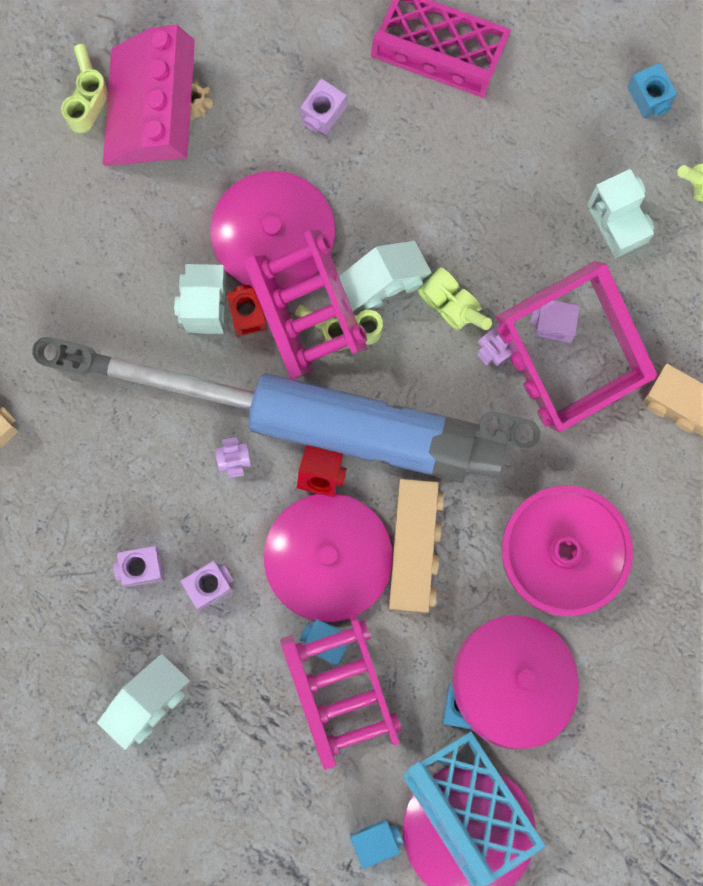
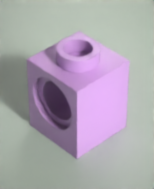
M321 78L300 107L302 123L313 132L320 131L327 135L346 109L347 95ZM322 105L329 108V111L323 114L317 113L314 110Z
M551 301L533 311L530 326L535 327L534 337L571 343L576 334L580 305Z
M156 546L117 553L118 561L113 562V569L116 581H121L122 586L132 587L165 580L160 550ZM136 559H143L146 564L145 571L139 576H133L130 572L131 563Z
M212 561L180 582L196 609L201 611L232 592L233 590L229 584L234 579L225 564L219 567L215 561ZM207 576H215L218 579V587L212 593H205L201 588L202 580Z

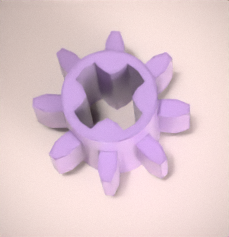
M496 328L489 331L478 341L481 349L477 355L486 366L494 362L499 367L508 361L510 355L513 354L509 344H505L501 340Z
M237 437L222 439L223 447L215 448L219 472L227 471L229 478L244 476L243 468L251 467L247 443L239 444Z

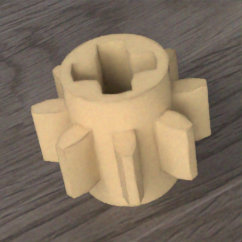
M195 80L194 84H192L191 122L194 118L200 116L205 119L206 109L213 108L214 106L213 100L208 98L211 95L210 88L205 87L202 89L199 86L198 80Z

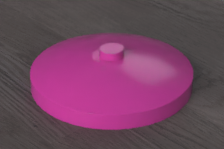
M265 171L239 180L221 197L211 221V242L219 264L224 265L226 274L241 286L250 285L251 288H253V284L245 267L244 260L252 256L266 255L267 259L272 261L308 244L304 233L309 230H321V233L326 235L331 244L330 255L332 254L335 242L334 218L325 197L310 182L288 172ZM312 256L277 272L275 279L279 289L285 290L319 275L320 272Z
M556 486L535 493L515 510L504 530L501 557L508 581L525 602L547 614L570 617L593 612L609 603L620 592L631 571L633 544L624 518L607 499L586 488Z
M315 494L290 505L273 523L264 548L265 573L273 592L292 612L312 621L318 619L325 623L339 622L350 619L349 615L355 613L357 616L363 613L383 593L392 570V545L389 534L380 518L362 502L341 494H335L334 497Z
M508 615L483 623L464 640L454 662L453 691L463 718L480 737L502 748L528 749L551 741L567 726L578 701L579 679L576 664L569 648L553 629L534 618Z
M449 767L437 771L432 777L446 782ZM454 767L451 784L469 788L472 772ZM498 772L536 830L534 815L524 793L512 780ZM477 773L474 790L492 794L493 782L490 777ZM439 787L444 794L445 788ZM450 790L448 802L452 808L465 811L468 794ZM413 794L406 808L403 820L404 846L413 869L428 886H471ZM473 796L470 813L487 817L490 800ZM495 802L493 819L510 823L512 811L508 805ZM458 816L460 821L463 822V817ZM468 819L467 832L471 838L483 840L486 823ZM516 819V825L521 826L518 820ZM491 825L489 842L506 846L509 829ZM514 831L513 849L526 852L534 846L527 834ZM476 845V846L478 847L479 851L481 852L482 847ZM487 848L485 860L494 873L503 867L505 853ZM511 854L509 862L518 856ZM532 856L487 886L514 885L527 869Z

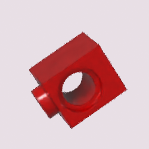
M242 285L234 288L233 292L227 293L237 337L267 330L263 309L254 287ZM250 303L255 306V309L249 315H242L238 312L242 304Z
M306 445L298 471L296 489L334 497L337 485L343 486L347 467H342L343 453Z

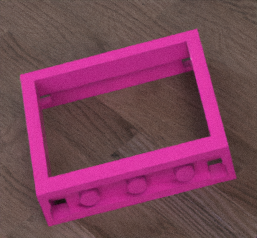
M594 261L495 316L499 323V326L496 327L498 335L505 344H509L513 352L510 355V359L516 370L523 372L527 381L523 383L524 388L532 400L536 399L540 407L537 411L539 419L545 427L549 426L557 432L567 429L658 377L606 263ZM590 280L631 371L556 412L513 322Z

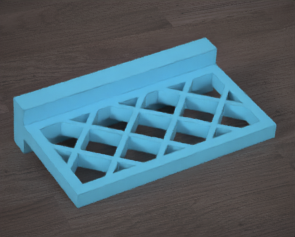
M469 732L422 762L409 767L402 777L471 886L489 885L546 847L472 732ZM468 743L475 754L473 765L456 761L458 748ZM452 752L451 759L443 758ZM435 762L449 765L446 782L434 779L427 767ZM454 767L472 772L469 788L451 784ZM477 773L490 777L493 782L492 794L474 790ZM439 787L445 788L444 794ZM450 790L468 794L465 811L452 808L448 802ZM473 796L490 800L487 817L470 813ZM495 802L508 805L512 811L510 823L493 819ZM458 816L463 817V822L460 821ZM468 819L486 823L483 840L471 838L467 832ZM516 819L518 820L521 826L516 825ZM491 825L509 829L506 846L489 842ZM514 831L527 834L534 846L526 852L513 849ZM476 845L482 847L481 852L479 851V849H478V847H477ZM487 848L505 853L503 867L494 873L485 860ZM511 854L518 856L509 862Z

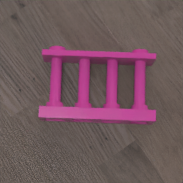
M321 230L305 232L307 245L272 261L267 259L266 255L252 256L244 260L245 267L290 379L300 378L313 373L310 367L312 361L349 346L352 354L368 349L365 343L367 342L366 332L362 325L356 321L329 253L331 252V244L326 235L321 233ZM312 256L314 257L320 272L319 275L288 289H279L275 279L277 272ZM324 286L326 287L332 302L331 305L296 320L291 318L287 309L288 302ZM337 316L344 334L306 350L303 348L299 339L301 331Z
M355 613L349 615L353 627L351 629L304 645L302 642L295 644L293 635L280 639L286 662L324 770L336 766L334 755L339 754L340 749L389 733L391 742L395 746L399 744L396 733L402 732L396 712L389 714L365 641L371 639L365 620L358 622ZM354 641L358 642L363 659L315 676L312 673L306 675L302 663L308 661V657ZM368 671L373 690L327 706H323V704L316 705L313 694L319 692L318 688ZM378 702L384 720L336 737L333 734L327 736L324 724L329 723L328 719Z

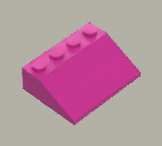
M178 24L149 28L111 48L103 165L114 166L187 158L195 39Z

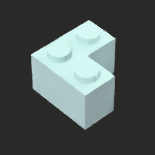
M631 169L597 184L587 203V207L615 259L647 244L654 235V225L648 214H643L640 208L645 198V186L640 177L634 176Z
M409 241L375 247L343 272L339 278L353 311L363 309L374 311L383 305L382 300L385 297L393 296L402 290H405L406 293L417 290L423 285L422 280L432 272L416 242Z
M185 264V274H180L179 278L181 295L175 296L174 303L175 316H178L179 324H183L186 333L224 334L226 290L224 265Z
M161 654L120 690L97 724L124 750L135 741L140 745L152 733V728L166 715L164 709L168 706L173 710L186 696L182 690L190 680Z

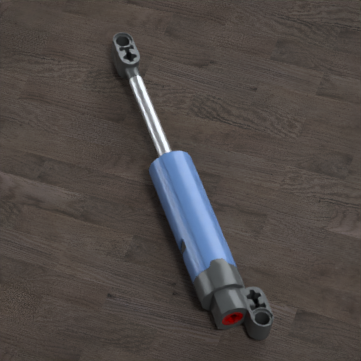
M51 337L38 339L32 348L34 360L43 366L78 374L94 372L250 410L248 427L253 433L343 453V455L372 462L374 459H377L389 466L458 483L464 482L467 471L498 479L506 445L529 449L534 447L540 439L541 432L535 422L499 412H488L480 418L479 424L405 406L394 405L390 407L387 406L388 402L268 373L260 376L254 392L97 354L89 346ZM52 343L56 347V356L49 361L45 358L44 349L48 344ZM68 354L82 355L87 358L86 364H80L78 361L68 360L67 356ZM493 417H497L498 424L509 427L508 420H513L514 423L510 428V440L504 439L507 433L502 431H495L494 435H489V429L484 427L485 422H491ZM524 424L529 425L534 432L533 438L527 443H521L516 437L517 429Z

